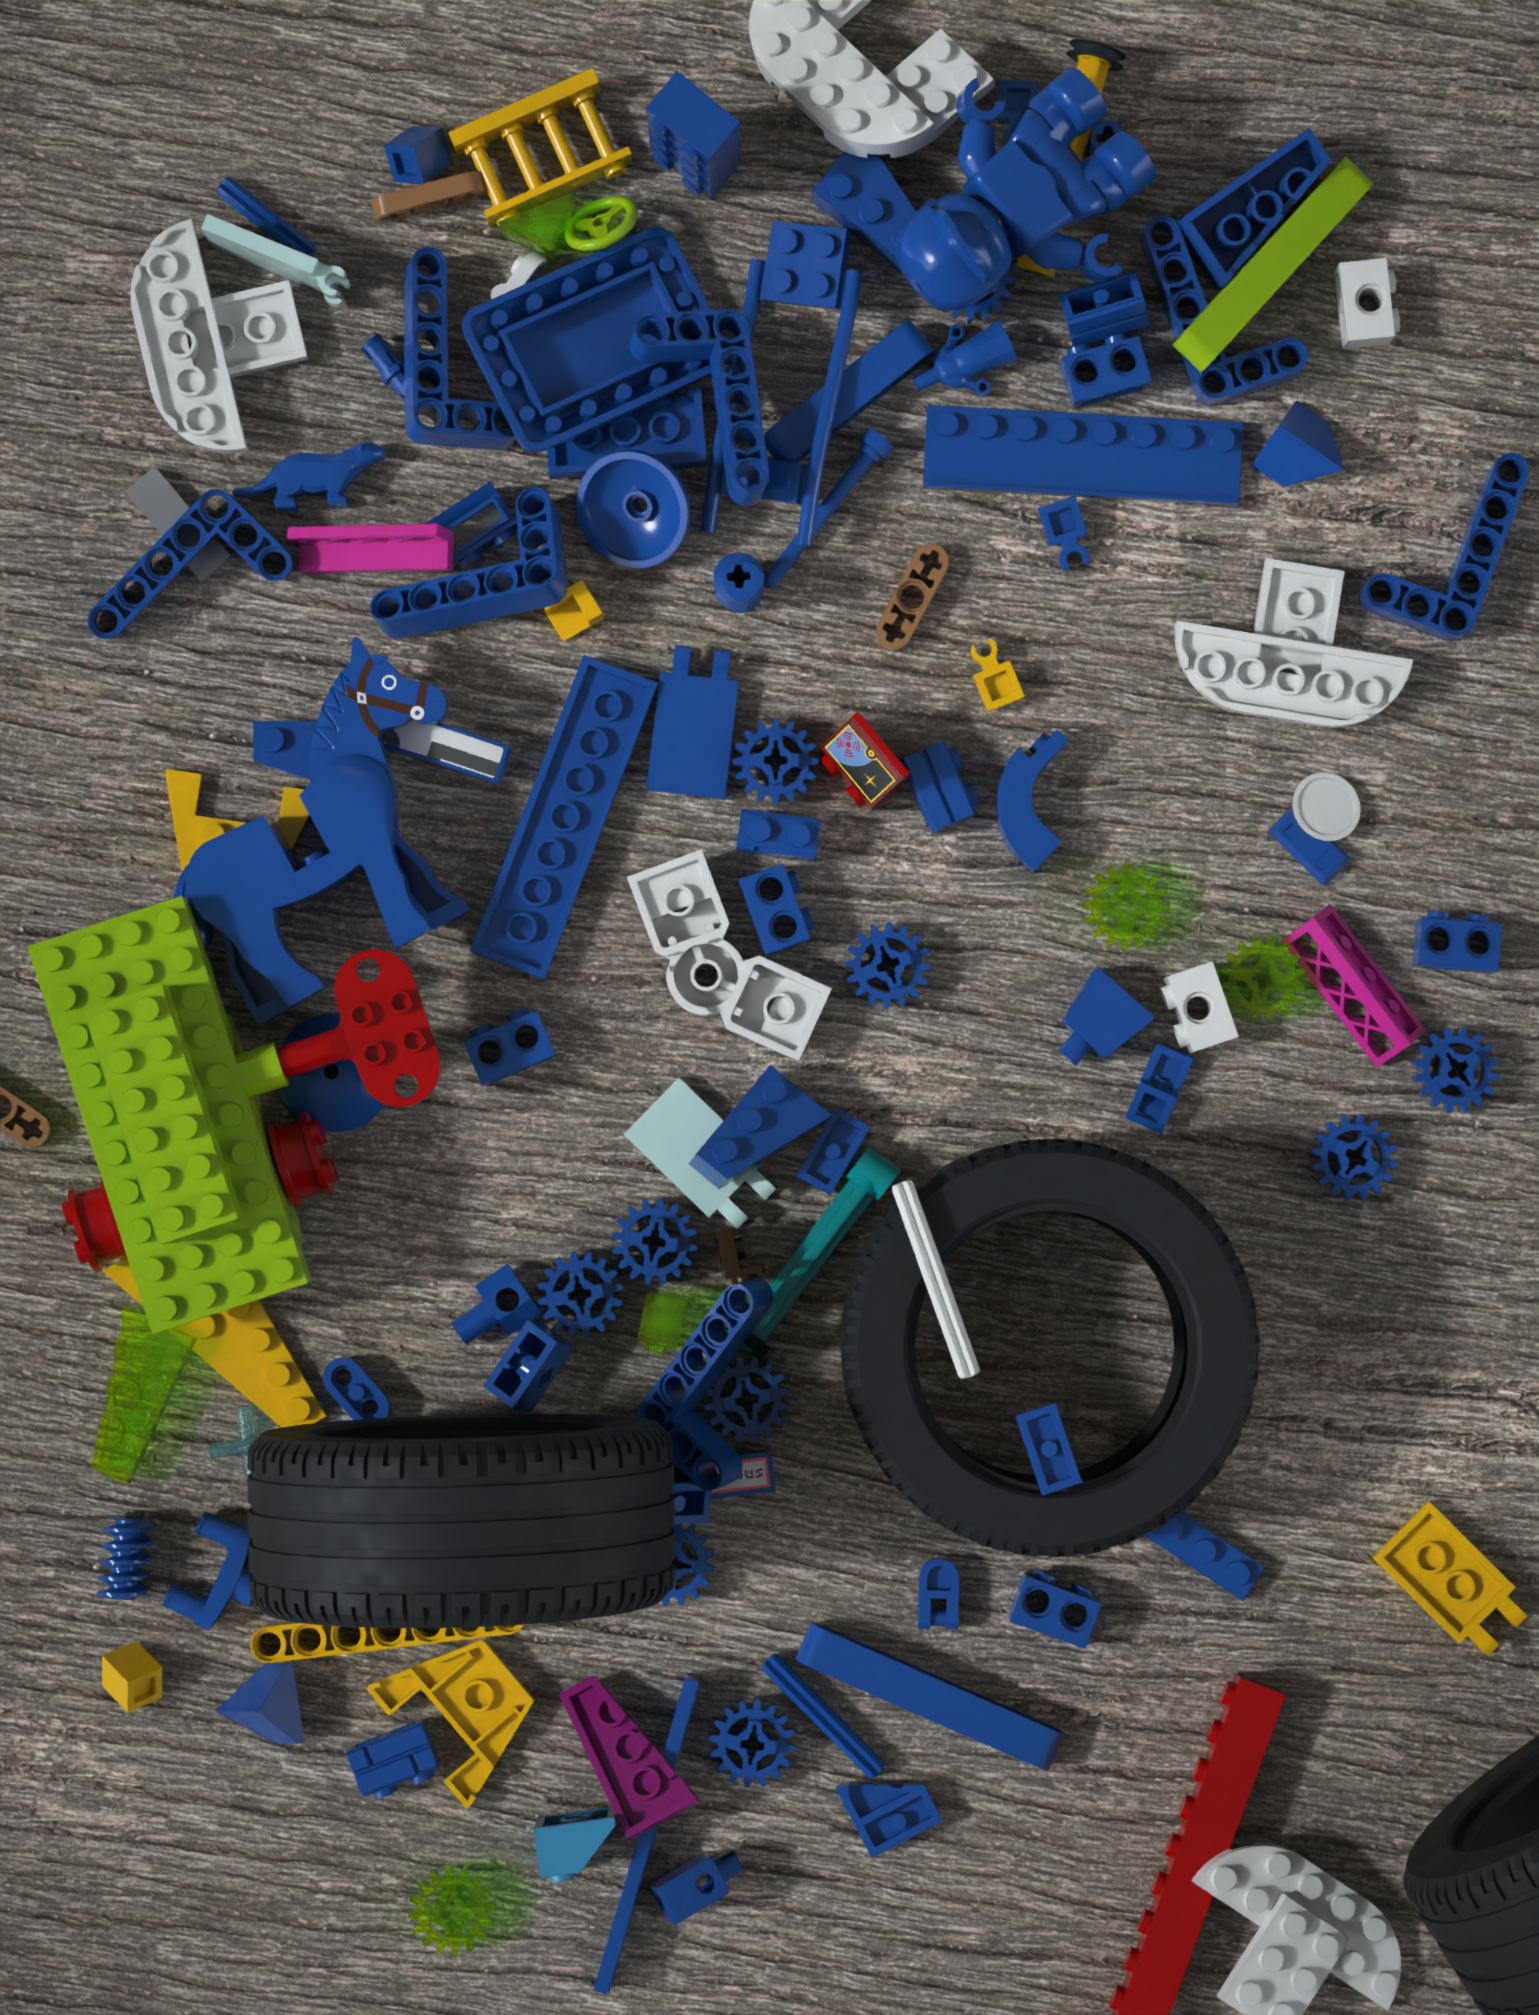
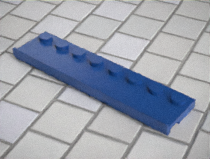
M927 405L923 488L1238 506L1240 502L1243 422Z

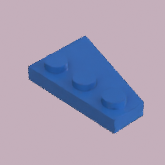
M253 721V761L286 773L310 779V747L317 721Z

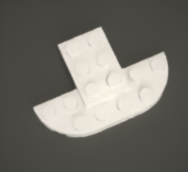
M188 219L169 227L150 243L151 246L142 257L139 265H136L132 277L130 290L131 308L153 400L159 412L170 427L182 438L198 447L214 452L248 451L231 378L309 359L290 281L286 280L212 298L194 222L192 219Z
M1269 558L1264 560L1253 633L1177 621L1175 624V647L1179 663L1189 682L1203 697L1215 705L1232 712L1319 727L1337 728L1351 726L1366 721L1380 713L1397 697L1404 687L1411 671L1413 659L1334 647L1333 641L1345 571Z
M1256 1842L1253 1845L1222 1851L1205 1863L1191 1880L1192 1882L1260 1926L1216 1996L1243 2015H1303L1326 1977L1331 1973L1388 2011L1400 1981V1949L1389 1921L1367 1899L1296 1852L1272 1843Z

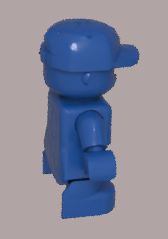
M1069 67L1029 100L1000 150L996 153L994 128L989 126V124L1004 110L1006 102L996 101L991 106L990 111L978 109L973 102V93L980 85L977 78L971 80L959 93L956 101L957 113L961 120L967 124L963 129L958 161L968 180L963 184V193L952 192L940 197L938 200L930 199L926 201L899 232L894 245V253L897 264L908 283L929 305L942 312H951L964 309L981 300L989 293L994 292L1000 285V279L1010 268L1012 256L1018 258L1027 254L1035 264L1044 269H1077L1079 267L1083 276L1096 283L1105 282L1119 274L1124 266L1116 262L1111 267H1103L1095 258V248L1102 247L1108 242V233L1099 234L1086 242L1085 245H1082L1080 239L1060 234L1058 231L1117 210L1155 180V167L1143 147L1129 134L1118 131L1099 146L1092 156L1082 161L1079 159L1069 145L1077 136L1084 134L1106 116L1107 109L1101 94L1089 78L1080 70ZM1032 109H1034V110H1036L1037 112H1039V113L1042 115V117H1041L1038 113H1036L1035 111H1033ZM1102 194L1105 196V199H1106V201H1107V203H1108L1107 206H1106V202H1105V200H1104Z

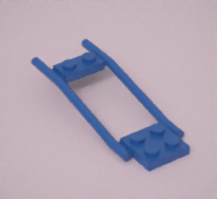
M772 221L767 261L750 259L745 300L742 314L748 322L750 340L752 341L760 301L841 310L808 465L767 459L769 481L760 498L762 500L802 504L796 544L812 546L823 468L856 318L863 272L846 270L852 231L845 228ZM730 366V374H741L737 368ZM738 403L730 404L732 409L737 411ZM718 424L711 452L700 531L716 533L721 494L729 495ZM749 477L740 478L741 482L746 486H757L756 482Z

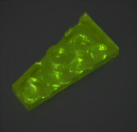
M122 1305L119 1338H116L113 1352V1355H115L111 1379H108L105 1393L107 1401L104 1416H101L91 1468L127 1485L131 1484L197 1338L175 1327L152 1335L146 1314L129 1305Z

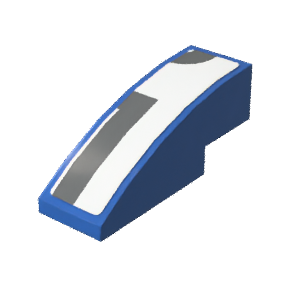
M411 720L401 728L388 730L382 734L384 748L390 752L497 785L501 784L512 747L442 723L425 725L416 720Z

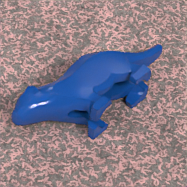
M363 442L341 453L332 455L296 453L278 463L260 482L250 487L235 488L232 494L235 497H254L277 490L273 500L275 509L278 513L299 512V506L295 502L296 498L304 494L318 496L328 493L327 500L331 509L350 508L349 500L344 496L345 491L364 470L385 459L387 451L385 448L372 442Z

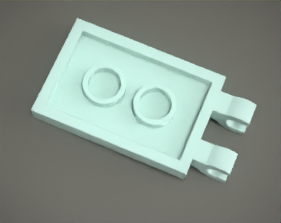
M209 214L206 215L201 229L212 248L319 292L322 291L329 305L335 308L342 307L343 302L338 298L339 293L333 289L338 285L348 289L351 286L350 281L346 278V272L342 268L325 265L314 257Z
M678 1078L624 1135L708 1218L718 1210L738 1229L748 1217L729 1197L745 1181L764 1200L776 1188L757 1171L762 1164L721 1189H718L689 1165L696 1153L723 1120L686 1083Z

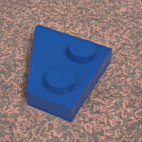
M924 1782L839 1784L836 1786V1790L871 1858L943 1821Z

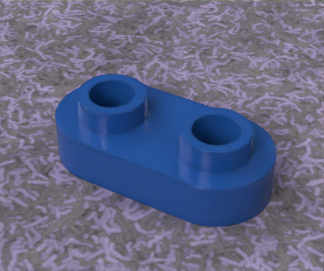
M341 1357L331 1361L326 1366L323 1373L324 1386L353 1420L388 1418L391 1411L389 1397L356 1360L349 1357ZM345 1369L351 1373L352 1379L349 1384L343 1385L338 1381L337 1376L340 1370ZM369 1399L376 1401L378 1404V1411L373 1415L366 1413L364 1410V1403Z

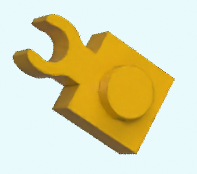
M991 638L987 640L991 649V653L987 657L978 655L975 645H972L970 649L972 659L982 668L981 672L974 674L972 677L987 713L1022 700L1025 697L1010 660L998 664L996 659L997 645Z

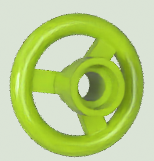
M610 196L593 201L580 209L569 220L565 228V240L571 248L578 251L603 250L626 239L625 235L630 232L637 221L638 208L631 199L623 196ZM610 209L605 214H600L594 218H589L600 211ZM626 212L624 220L619 225L617 218ZM577 231H588L592 239H580L576 236Z

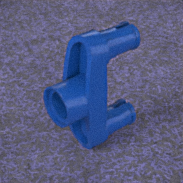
M204 1511L197 1524L195 1533L227 1546L226 1551H228L209 1596L207 1595L203 1598L172 1584L162 1606L193 1619L194 1625L209 1631L224 1612L231 1599L248 1607L253 1603L249 1581L253 1573L247 1567L249 1543L253 1539L248 1537V1525L240 1521L236 1525Z

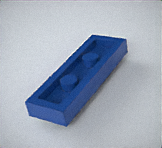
M1181 1511L1174 1515L1175 1518L1155 1531L1150 1530L1143 1534L1242 1601L1265 1568Z

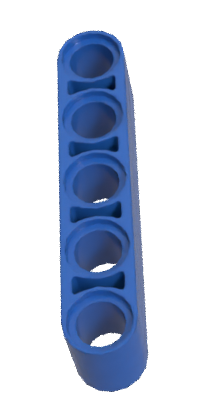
M911 320L901 324L844 369L830 437L934 354L935 350ZM825 385L764 434L766 449L775 460L799 463L810 454Z

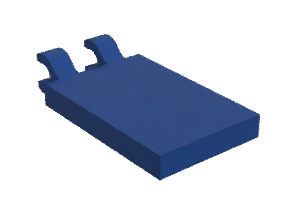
M675 645L672 673L660 672L646 791L725 800L739 681L728 680L731 654L730 651L715 649L712 678L688 675L691 646Z

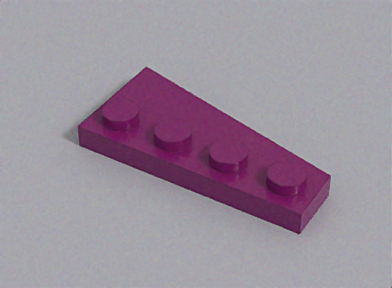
M593 1675L559 1694L627 1839L632 1840L701 1802L598 1677Z

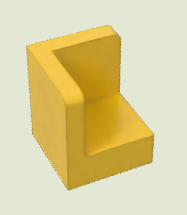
M583 580L568 587L564 599L559 603L543 607L544 612L564 642L604 619L602 611Z
M132 1642L102 1655V1685L124 1710L129 1713L162 1698V1666L138 1642Z

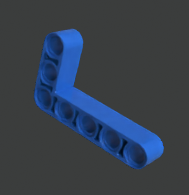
M1159 215L1148 222L1141 242L1176 341L1208 305L1177 221L1170 216ZM1158 229L1164 230L1169 234L1171 242L1166 245H1159L1151 238V232ZM1170 266L1178 267L1183 272L1184 279L1180 282H1172L1164 275V269ZM1181 303L1191 304L1195 307L1197 316L1193 319H1185L1177 312V306ZM1285 338L1226 358L1223 350L1201 373L1181 353L1180 356L1195 397L1203 405L1211 407L1296 378L1307 363L1308 352L1304 343L1295 338ZM1283 351L1293 353L1297 358V366L1292 368L1284 367L1279 362L1278 354ZM1245 364L1256 366L1260 371V378L1254 381L1247 380L1241 373V366ZM1207 377L1218 378L1223 384V391L1216 394L1210 393L1205 389L1203 380Z
M430 246L422 247L415 252L404 272L406 433L415 443L423 445L507 450L513 446L517 439L513 431L512 433H505L497 426L496 421H503L508 424L498 403L448 399L447 262L443 253L437 248ZM417 265L427 266L433 275H424L420 272ZM418 303H427L433 309V313L422 311ZM418 340H426L431 343L434 351L424 350L419 345ZM424 377L429 379L433 383L434 389L423 387L418 378ZM418 415L430 417L435 427H428L422 424ZM457 418H464L470 421L473 430L461 427Z
M731 309L649 313L641 316L634 326L629 344L631 354L637 360L644 363L710 360L728 493L730 498L741 506L756 504L762 497L769 481V467L749 326L746 318L742 313ZM729 330L736 337L727 338L720 333V331ZM690 332L697 340H687L680 333ZM650 334L654 336L658 340V342H647L641 337V335ZM725 367H735L741 374L732 375L725 370ZM738 403L742 405L746 409V411L737 412L732 409L730 404ZM744 440L750 444L751 449H742L737 446L735 441ZM749 477L756 482L757 486H746L741 482L740 478Z
M1510 452L1499 457L1489 468L1443 594L1390 574L1379 573L1372 576L1362 586L1359 594L1362 607L1371 614L1445 641L1459 640L1471 631L1476 622L1529 476L1530 469L1526 459L1518 453ZM1501 465H1509L1514 468L1517 474L1516 482H1506L1502 479L1499 473ZM1492 501L1500 504L1504 512L1502 519H1493L1487 514V502ZM1480 538L1489 544V556H1479L1474 552L1472 547L1473 539ZM1468 575L1475 580L1477 585L1475 593L1470 594L1462 591L1459 586L1460 576ZM1376 584L1384 586L1389 593L1388 602L1379 603L1371 597V586ZM1417 598L1423 601L1426 606V614L1422 617L1411 614L1408 609L1409 599ZM1447 612H1456L1461 616L1463 620V628L1461 630H1452L1447 626L1445 621Z
M530 487L522 491L516 499L515 509L521 560L385 589L377 593L370 603V611L383 632L390 638L402 639L548 607L564 599L568 584L561 517L549 494L540 487ZM545 544L542 548L537 549L540 545ZM549 578L546 582L540 584L544 579ZM511 586L507 591L502 592L505 588ZM435 603L432 607L427 609L429 605Z
M220 489L208 490L91 609L87 619L88 628L98 638L109 639L119 636L218 534L262 577L270 581L284 580L290 576L294 568L293 556L232 494ZM217 495L224 497L228 503V512L219 519L210 516L207 510L208 501ZM246 523L254 526L257 531V540L249 547L242 546L236 539L237 529ZM187 524L195 525L200 531V541L194 547H187L180 540V531ZM274 551L281 553L286 560L284 571L278 575L269 573L264 564L267 555ZM161 552L168 554L173 562L172 570L164 576L157 574L152 567L153 558ZM131 581H138L145 589V597L138 604L129 602L125 597V587ZM104 609L111 610L117 616V626L111 632L101 630L97 623L98 615Z
M754 1277L730 1285L724 1290L637 1409L636 1417L657 1421L671 1435L673 1457L670 1459L699 1488L705 1491L716 1490L736 1481L742 1473L743 1465L737 1452L694 1409L771 1307L773 1291L768 1282L762 1278ZM745 1292L749 1296L750 1305L746 1301ZM724 1322L728 1327V1333L725 1331ZM702 1351L706 1355L707 1362L703 1358ZM681 1380L685 1385V1390L682 1387ZM660 1409H661L662 1412H663L664 1419H663V1417L661 1416ZM687 1436L691 1440L692 1447L688 1443ZM715 1464H716V1466H717L718 1469H719V1474L717 1473V1471H716V1469H715Z

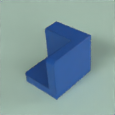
M413 126L384 145L394 182L426 183L452 163L442 127Z

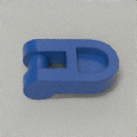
M931 1558L924 1562L918 1576V1629H930V1625L946 1626V1630H958V1570L946 1558ZM931 1598L946 1599V1610L931 1609Z

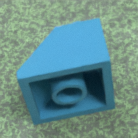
M612 1806L538 1816L533 1830L540 1878L550 1877L551 1882H564L574 1879V1873L583 1870L615 1827L617 1817Z

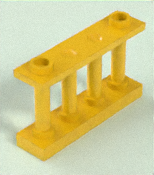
M593 68L448 132L457 157L466 153V156H471L477 170L481 173L485 188L493 204V207L484 210L489 227L496 224L499 227L508 226L519 220V214L604 176L607 179L616 178L628 170V165L633 164L632 153L629 147L619 151L615 150L593 102L596 99L595 95L601 93L599 81ZM572 105L574 108L580 109L601 156V159L581 168L557 118L560 115L559 111ZM538 121V124L544 125L565 171V175L545 184L521 134L524 131L523 127ZM502 137V140L508 141L529 187V191L509 200L485 150L488 147L487 143Z

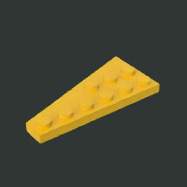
M125 1258L103 1270L107 1276L143 1306L130 1264ZM260 1299L169 1329L280 1427L312 1424L327 1417L326 1412Z

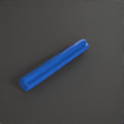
M777 1653L772 1654L762 1664V1670L868 1778L872 1779L882 1771L885 1766L884 1761Z

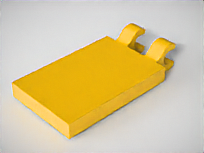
M1429 1501L1371 1557L1458 1644H1461L1468 1636L1487 1656L1499 1644L1479 1624L1495 1608L1516 1628L1528 1617L1508 1597L1516 1587Z

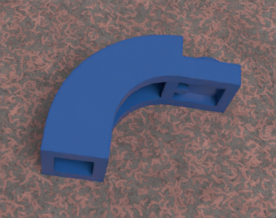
M1058 729L1051 737L1044 732L1029 748L1034 754L1031 758L1018 748L1006 764L996 791L995 812L1002 839L1012 855L1032 874L1062 842L1038 819L1033 809L1031 798L1032 787L1037 775L1069 741Z

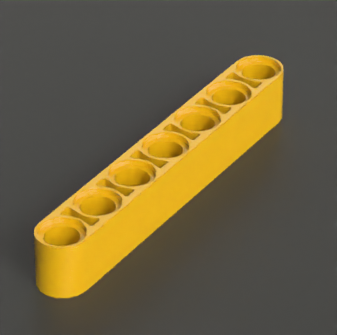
M280 1621L265 1624L256 1631L251 1639L250 1648L257 1660L264 1663H275L508 1635L518 1632L523 1628L524 1624L487 1626L467 1629L466 1627L440 1628L434 1634H428L422 1628H401L400 1635L393 1639L385 1637L381 1633L380 1628L358 1627L361 1632L360 1640L356 1643H348L341 1637V1626ZM313 1628L318 1631L321 1637L318 1647L309 1648L302 1643L300 1637L303 1629ZM264 1633H274L278 1636L281 1642L278 1652L269 1653L264 1650L261 1645V1637Z

